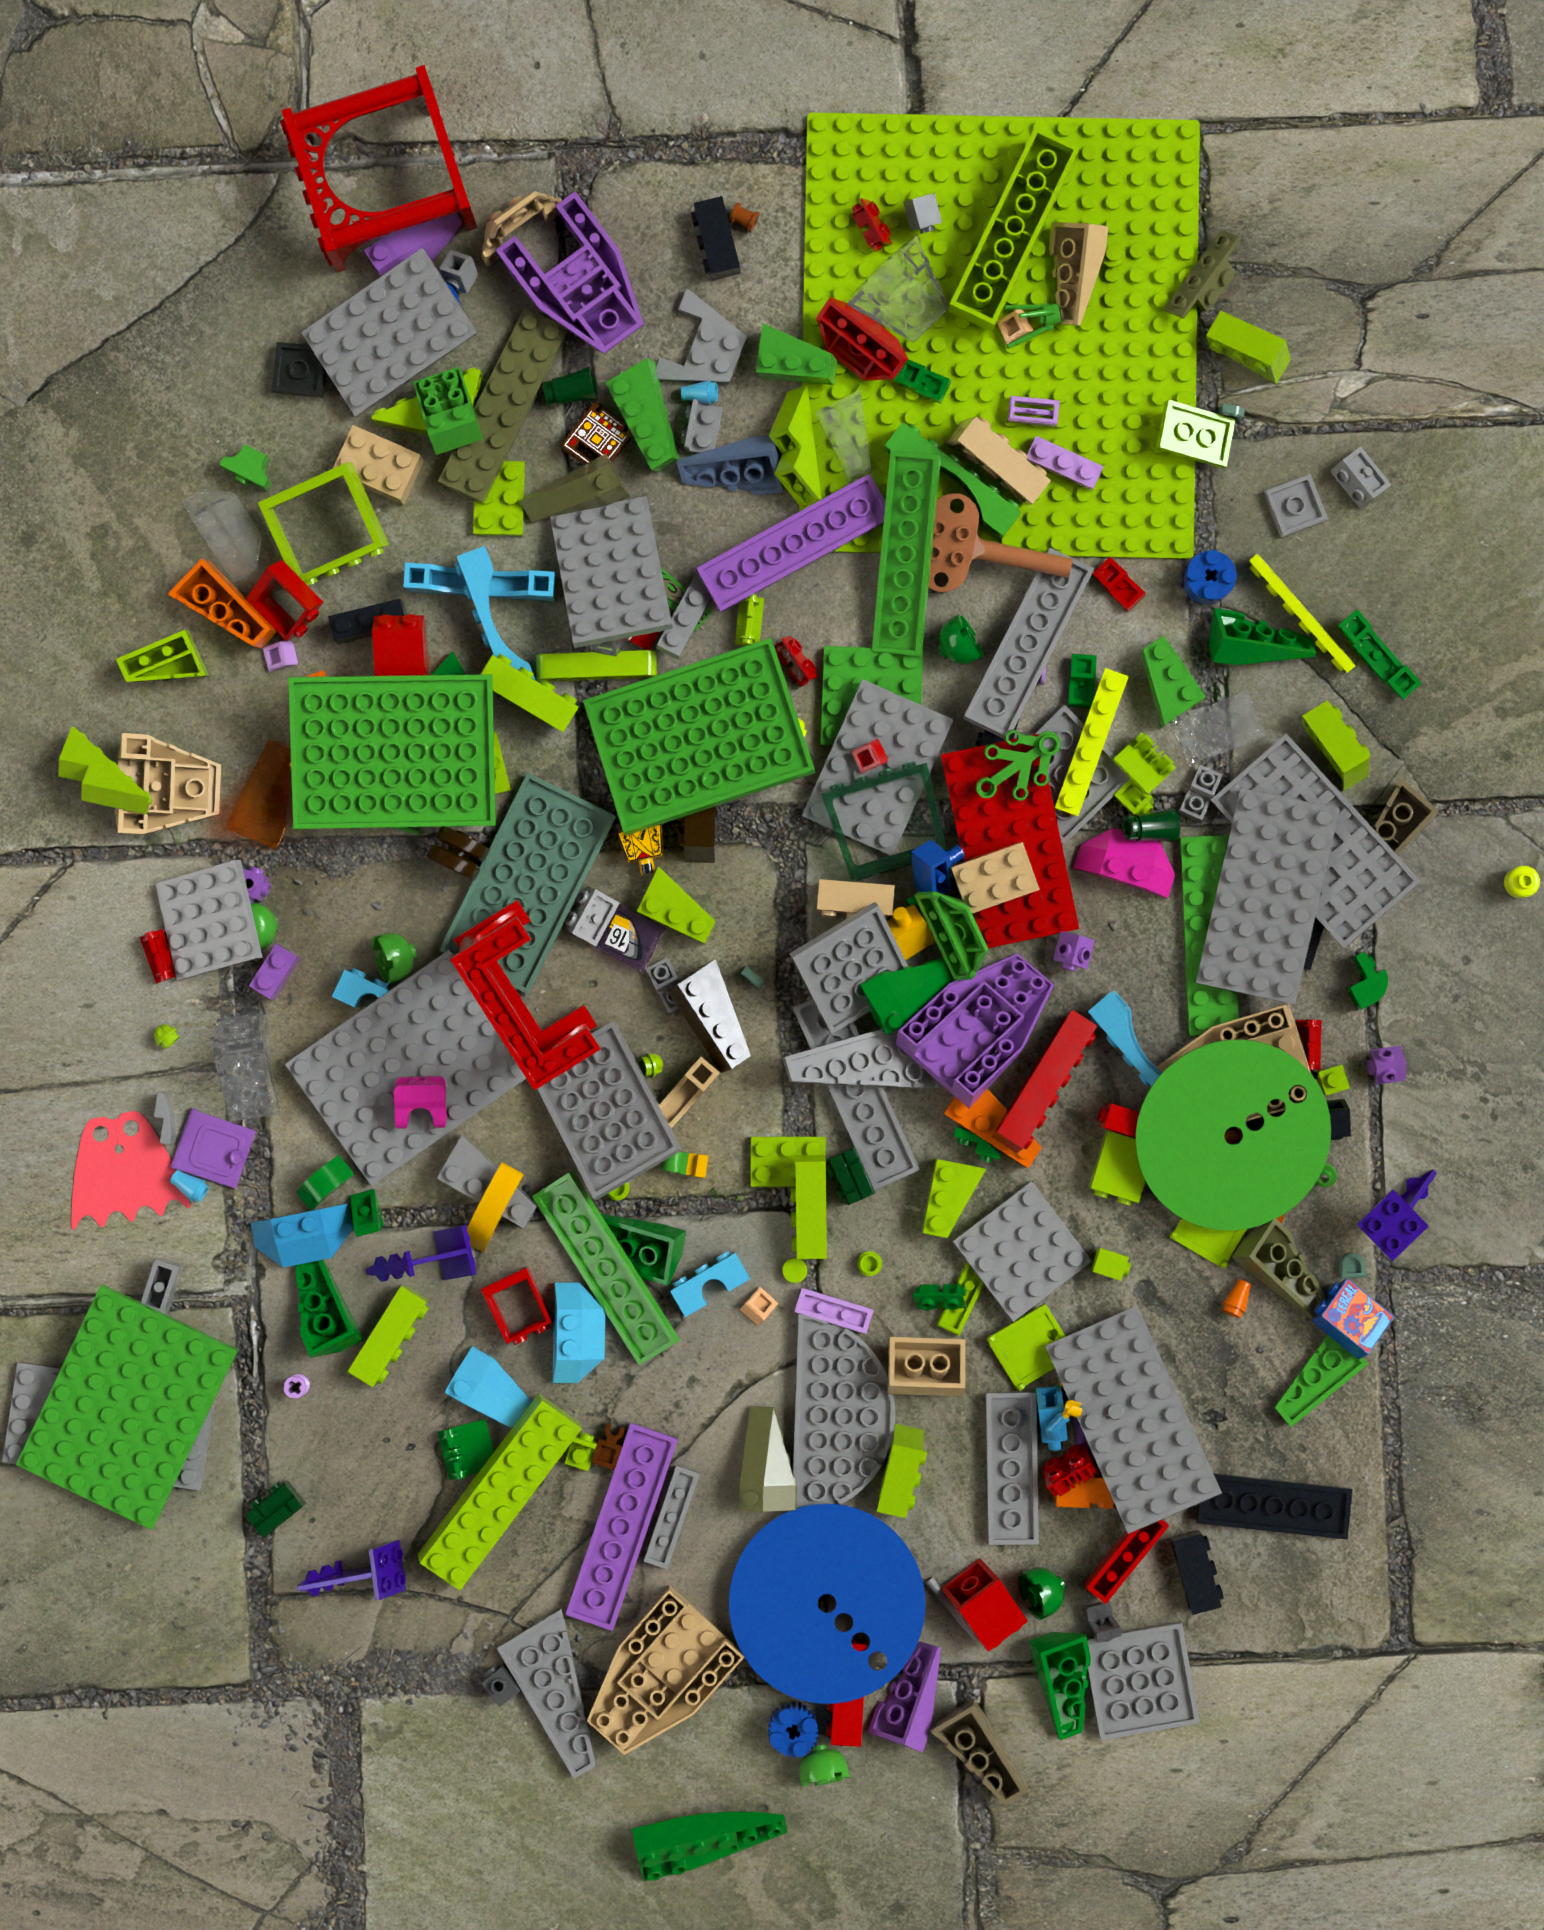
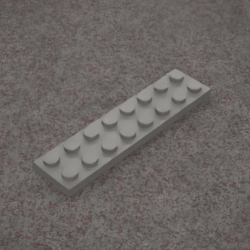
M1049 548L1047 552L1049 554L1071 558L1052 548ZM1073 559L1069 578L1041 572L1036 573L964 715V720L1004 739L1006 732L1015 728L1094 568Z
M812 999L793 1007L811 1049L859 1036L854 1022L831 1034ZM827 1084L874 1190L920 1170L883 1087Z

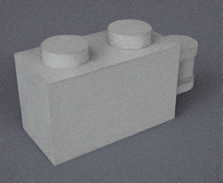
M162 1257L155 1259L141 1303L164 1314L169 1313L184 1265Z

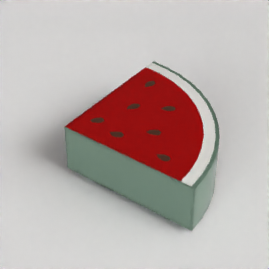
M661 631L629 637L627 640L643 650H651Z

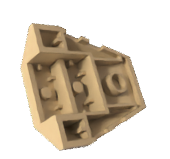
M534 191L527 193L523 197L518 196L509 203V207L501 212L499 210L492 214L489 218L490 221L486 224L481 256L486 268L498 260L496 249L503 244L502 239L537 213L545 224L549 223L558 216L555 206L562 199Z
M121 733L117 765L127 776L132 777L143 791L149 793L152 804L148 806V815L115 808L117 833L146 834L219 814L221 764L179 749L172 744H167L149 735Z

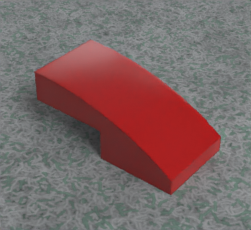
M1111 557L1092 573L1102 587L1127 612L1146 596L1145 591L1128 577V573Z

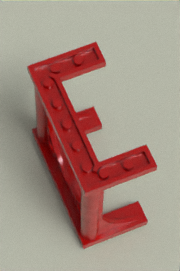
M425 65L416 67L417 74L302 111L293 113L291 107L281 110L284 119L280 120V124L288 141L287 146L291 158H296L299 165L294 168L299 182L304 181L306 190H303L302 193L306 205L311 204L314 212L310 214L314 229L319 228L321 237L317 238L321 252H323L329 266H334L337 273L347 270L345 260L354 250L374 239L460 211L468 231L477 228ZM425 97L454 189L379 212L361 211L342 202L330 189L324 171L325 152L333 135L343 125L355 118ZM329 125V131L327 133H324L321 129L317 128L322 126V128L324 129L326 126ZM308 134H316L321 137L322 144L317 147L310 146L306 143L305 137ZM309 152L318 154L317 161H311L313 158ZM318 178H323L322 183H317ZM329 198L333 201V205L325 212L328 207L325 200ZM343 209L345 211L344 220L340 224H332L331 216L334 211ZM356 215L359 221L352 220L353 224L349 225L351 216Z
M517 899L455 937L453 940L460 951L452 956L450 960L535 1091L598 1052L601 1048L590 1030L597 1027V1023L585 1004L541 1030L499 964V959L531 940V937L524 928V925L529 923L531 919Z

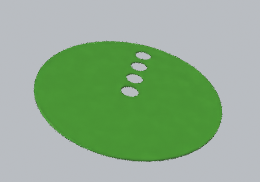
M1243 1039L1224 1040L1206 1044L1174 1061L1161 1073L1148 1091L1141 1106L1136 1127L1137 1158L1144 1179L1151 1191L1164 1206L1177 1216L1198 1226L1216 1230H1242L1260 1226L1273 1219H1277L1295 1207L1318 1180L1325 1166L1331 1142V1121L1328 1105L1320 1086L1312 1074L1298 1060L1283 1050L1266 1043ZM1295 1085L1303 1086L1307 1092L1306 1098L1300 1103L1292 1102L1288 1096L1289 1090ZM1274 1099H1280L1285 1103V1111L1278 1117H1273L1267 1112L1269 1102ZM1252 1113H1259L1264 1118L1263 1126L1256 1131H1252L1246 1126V1119ZM1230 1127H1238L1243 1133L1241 1141L1237 1144H1229L1225 1141L1224 1134Z

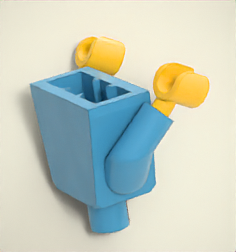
M1061 1382L1060 1385L1036 1388L1042 1442L1048 1443V1449L1052 1451L1062 1449L1063 1441L1067 1440L1066 1424L1070 1420L1069 1416L1079 1418L1082 1413L1080 1402L1068 1400L1064 1407L1063 1396L1066 1392Z

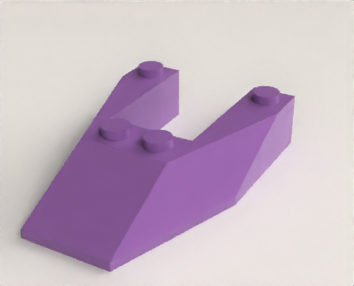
M573 192L555 207L557 215L581 245L579 250L546 274L543 273L516 235L498 247L496 253L498 259L540 311L605 354L644 326L620 250L578 194Z

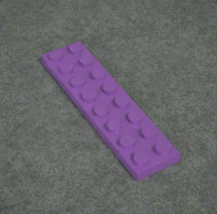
M869 473L697 567L696 571L721 613L884 524L886 501Z
M632 1422L630 1423L565 1615L613 1631L678 1438Z

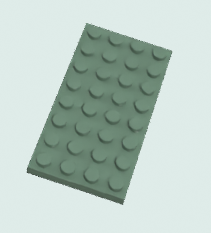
M527 772L489 848L491 850L486 860L482 862L480 872L476 880H473L439 951L445 953L450 949L456 955L460 949L453 940L455 937L518 899L531 919L529 923L524 925L531 940L499 959L498 962L513 986L529 995L617 816Z

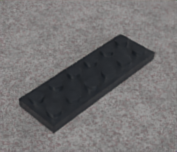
M1213 1473L1222 1494L1198 1504L1196 1522L1200 1524L1348 1540L1353 1489Z

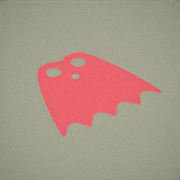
M125 1112L120 1114L117 1119L112 1120L107 1117L93 1118L86 1124L80 1140L74 1173L71 1227L73 1230L77 1227L82 1217L86 1215L92 1216L99 1226L103 1227L109 1215L115 1211L123 1213L132 1222L138 1209L142 1206L152 1208L159 1216H163L168 1201L172 1199L178 1200L184 1206L190 1208L189 1199L175 1185L170 1183V1179L176 1170L170 1167L172 1160L163 1144L160 1143V1139L151 1124L139 1112ZM129 1120L136 1121L139 1125V1131L134 1136L126 1135L123 1130L124 1124ZM98 1126H103L108 1130V1138L103 1142H98L93 1137V1131ZM116 1145L123 1146L122 1153L115 1152Z

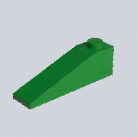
M1218 608L1213 610L1209 649L1213 662L1243 665L1309 658L1316 655L1310 637L1285 628H1281L1279 631L1267 626V622L1260 619L1258 623L1244 619L1245 614L1237 611Z
M601 1214L634 1268L638 1271V1274L646 1280L668 1286L683 1254L686 1230L660 1223Z
M319 1260L295 1265L296 1283L299 1290L298 1311L301 1318L300 1336L309 1357L313 1358L342 1352L363 1341L356 1322L326 1262Z
M1050 1632L1029 1640L1033 1662L1058 1740L1061 1741L1082 1733L1086 1706L1084 1695L1085 1688H1088L1087 1669L1091 1663L1086 1635Z

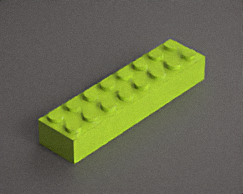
M1035 126L951 299L948 312L993 332L1074 165L1080 147Z
M538 1393L418 1552L419 1563L460 1591L582 1428L579 1422Z

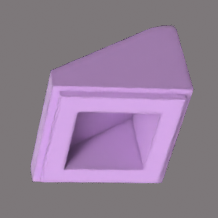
M279 641L263 648L269 672L298 664L292 641Z

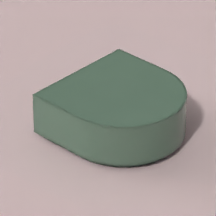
M1223 403L1218 408L1217 414L1235 419V421L1244 419L1245 409L1242 407Z
M747 966L740 971L741 975L756 988H760L765 982Z
M1353 1252L1343 1255L1339 1262L1340 1278L1366 1277L1364 1258Z

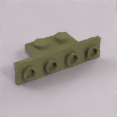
M1220 230L1164 310L1184 319L1196 303L1200 310L1208 313L1236 274L1227 258L1241 240L1240 237Z

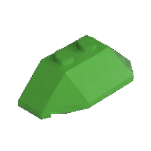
M936 891L917 892L914 896L953 979L972 980L989 949L969 906L959 899Z

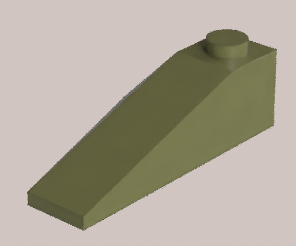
M1273 1219L1247 1235L1232 1258L1249 1274L1313 1320L1316 1315L1314 1312L1315 1308L1321 1301H1326L1327 1298L1315 1276L1311 1275L1307 1269L1303 1254L1299 1253L1296 1249L1292 1234L1277 1219Z
M750 1406L740 1478L739 1510L759 1512L797 1510V1482L791 1471L790 1457L785 1450L782 1439L783 1433L775 1407Z

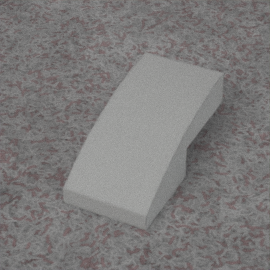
M158 1092L154 1117L164 1118L160 1143L172 1145L175 1144L176 1138L173 1105L168 1093Z

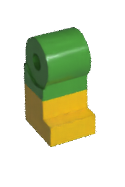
M678 1152L661 1162L660 1170L705 1178L709 1155Z

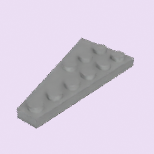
M901 1028L889 1035H886L882 1029L782 1058L789 1082L945 1089L942 1084L896 1045L898 1031Z
M560 1608L499 1645L497 1650L572 1777L575 1779L595 1767L596 1760L563 1609Z

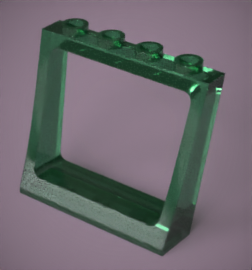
M916 761L901 765L902 770L893 772L892 768L882 770L877 773L878 777L870 780L868 776H862L854 779L853 785L845 787L844 783L830 786V792L821 794L851 882L912 865L911 851L916 848L865 864L855 865L833 806L834 800L919 775L923 781L935 835V843L947 851L927 762L917 765Z

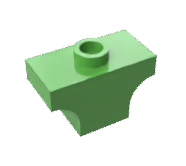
M245 444L236 456H224L219 464L223 470L235 475V480L245 486H249L251 483L268 492L272 485V482L266 477V468L270 459L265 454Z

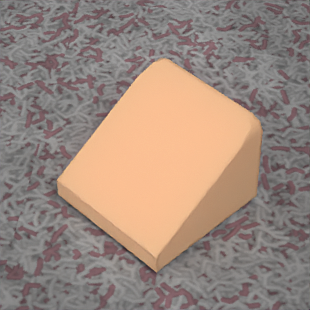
M1021 309L1014 310L997 322L1007 344L1033 331L1027 317L1019 318L1018 315L1020 313H1025Z
M759 1287L740 1310L756 1325H760L778 1303Z

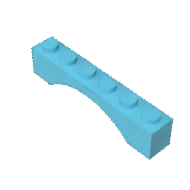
M483 546L456 556L458 562L454 563L459 577L464 576L467 585L463 588L468 601L472 599L474 601L476 609L472 610L476 623H482L485 632L481 633L486 648L491 646L492 652L496 657L501 653L511 659V666L519 670L522 666L533 673L530 664L519 658L507 647L493 624L489 605V591L494 567L486 547Z
M405 562L403 587L407 592L466 596L463 588L467 585L464 576L459 577L456 568ZM494 571L490 583L489 597L555 601L557 577L555 572Z
M1112 991L1088 1011L1091 1015L1090 1020L1097 1025L1098 1029L1102 1028L1107 1033L1106 1039L1114 1048L1119 1047L1124 1053L1122 1057L1125 1062L1131 1067H1136L1140 1072L1139 1078L1147 1086H1152L1162 1072L1148 1060L1139 1046L1132 1025L1131 1008L1116 991Z

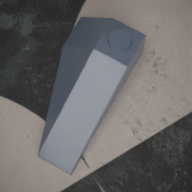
M769 435L747 438L677 460L680 477L684 484L710 488L714 485L729 487L728 490L730 491L743 489L749 490L751 494L756 495L784 491V485L774 474L781 459V452Z

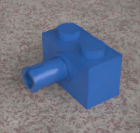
M929 840L911 851L914 886L920 892L936 891L945 895L953 891L951 866L965 858L963 850L958 845L945 851L935 842Z

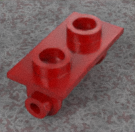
M860 199L863 205L861 206L860 203L852 207V216L860 229L867 225L869 226V229L862 233L869 248L877 252L883 248L882 243L892 245L893 243L890 239L891 232L888 226L881 222L878 216L880 211L873 201Z
M792 636L784 637L781 639L782 641L774 645L777 657L783 666L790 662L793 663V666L787 672L796 685L799 684L800 687H803L809 683L808 680L818 677L815 672V665L810 659H806L802 653V646L797 639L792 638Z
M164 930L150 931L145 933L144 936L139 937L156 984L176 977Z
M1296 1019V1027L1310 1070H1321L1322 1020Z

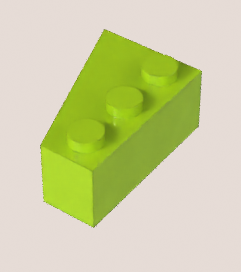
M189 630L180 631L116 659L126 682L209 675Z
M1327 700L1302 715V726L1317 750L1322 751L1330 762L1327 765L1330 771L1335 770L1342 779L1340 787L1344 792L1369 776V757H1371V754L1364 744L1360 745L1356 740L1357 735L1350 725H1345L1342 720V713L1338 707H1332Z

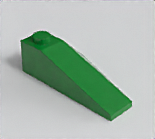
M944 958L928 961L921 966H906L902 970L893 972L889 970L883 971L859 985L875 1023L886 1035H889L903 1027L949 983L956 980L953 979Z

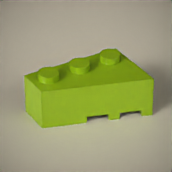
M1223 311L1219 312L1206 334L1209 347L1214 352L1225 354L1276 385L1291 361L1285 339Z
M658 866L637 912L706 945L716 921Z
M935 1159L921 1232L948 1238L986 1168Z
M895 1423L892 1445L889 1448V1457L878 1497L877 1512L906 1518L908 1509L913 1510L916 1495H912L914 1487L919 1488L921 1473L918 1472L919 1465L925 1464L927 1450H923L924 1430Z

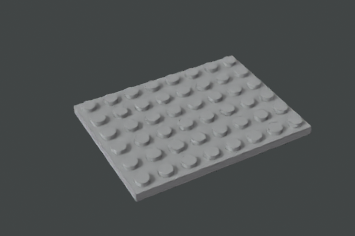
M450 949L285 1063L288 1070L371 1186L526 1079L451 962L450 958L454 954ZM442 1076L445 1078L447 1108L445 1128H435L432 1114L425 1108H416L410 1112L407 1129L396 1128L394 1089L396 1080L399 1077Z

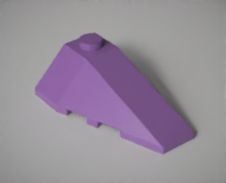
M454 213L388 234L366 248L364 252L380 277L421 248L425 249L432 262H434L436 256L443 247L447 246L463 223L458 215Z
M919 1641L910 1659L903 1667V1673L897 1682L893 1681L889 1687L891 1691L885 1701H880L877 1705L868 1733L923 1753L932 1723L941 1653L940 1647Z

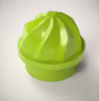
M167 1024L159 1025L154 1033L156 1045L158 1047L162 1046L164 1050L172 1046L180 1038L176 1033L177 1029Z
M647 1053L644 1057L639 1058L638 1066L644 1077L654 1078L658 1073L662 1072L663 1061L658 1055Z

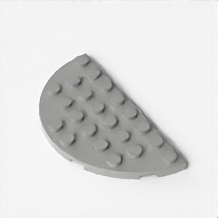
M798 1313L793 1476H795L797 1482V1508L814 1504L841 1505L863 1490L882 1466L894 1434L893 1394H888V1376L883 1365L872 1349L858 1335L848 1328Z

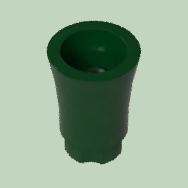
M590 366L543 382V391L548 406L598 400L596 384Z
M1174 808L1126 816L1122 825L1123 835L1128 841H1164L1175 843L1180 836V818Z

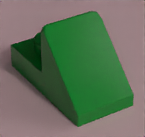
M375 1189L350 1195L356 1237L381 1231L384 1222Z

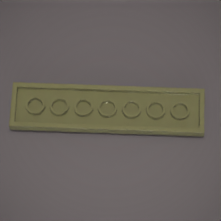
M524 308L474 408L483 440L453 450L438 480L440 485L484 504L569 333L567 328Z

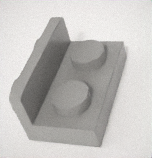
M693 399L692 406H687L685 420H689L687 430L683 429L681 444H684L685 452L698 454L716 448L723 407L702 404L696 399Z
M1362 447L1352 452L1331 470L1332 475L1360 509L1391 486V483Z
M587 886L579 894L578 904L574 911L570 912L567 916L564 930L597 946L620 903Z

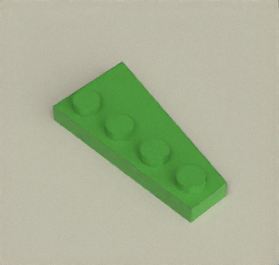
M1327 1334L1274 1408L1285 1422L1292 1427L1367 1366L1368 1362L1364 1358L1357 1359Z

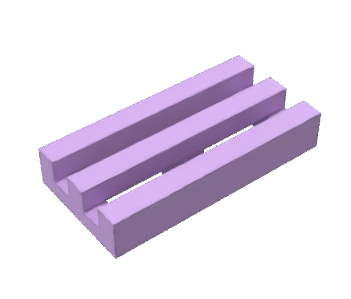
M1010 396L1007 422L1057 427L1060 400ZM1019 403L1054 407V410L1014 407V405ZM1014 413L1052 416L1053 419L1015 416Z

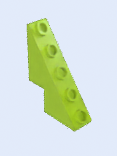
M474 367L462 373L473 408L477 404L483 378L481 370ZM417 396L411 399H400L395 403L394 407L387 410L386 408H381L372 413L371 419L376 425L428 436Z
M804 385L786 393L769 434L771 440L783 453L774 474L801 507L821 500L808 386Z
M71 727L59 757L58 777L81 781L82 801L148 815V806L152 804L149 793L143 791L132 777L127 776L120 770L118 765L106 757L99 747L92 744L83 732H79L75 727Z

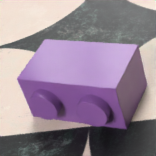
M275 944L249 986L267 998L275 1000L301 960V957L285 947Z

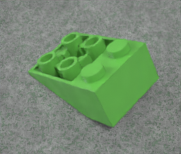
M460 366L413 382L428 436L436 455L483 440Z

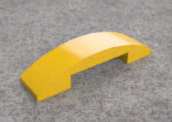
M503 1162L492 1178L467 1227V1232L470 1236V1246L482 1253L485 1252L511 1197L514 1195L524 1175Z

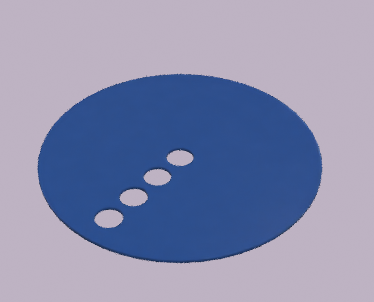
M807 1505L797 1508V1510L786 1512L769 1522L745 1547L737 1562L730 1584V1622L738 1647L746 1661L772 1687L786 1695L812 1703L836 1704L849 1702L869 1695L883 1687L902 1670L917 1646L924 1624L925 1591L923 1580L916 1560L908 1546L891 1527L865 1511L846 1505ZM823 1594H831L836 1599V1607L832 1612L825 1613L819 1609L818 1599ZM841 1613H847L853 1619V1626L847 1632H841L835 1627V1618ZM858 1632H863L870 1638V1645L865 1651H857L852 1646V1637ZM877 1651L885 1654L887 1658V1665L879 1671L873 1670L868 1663L869 1656Z

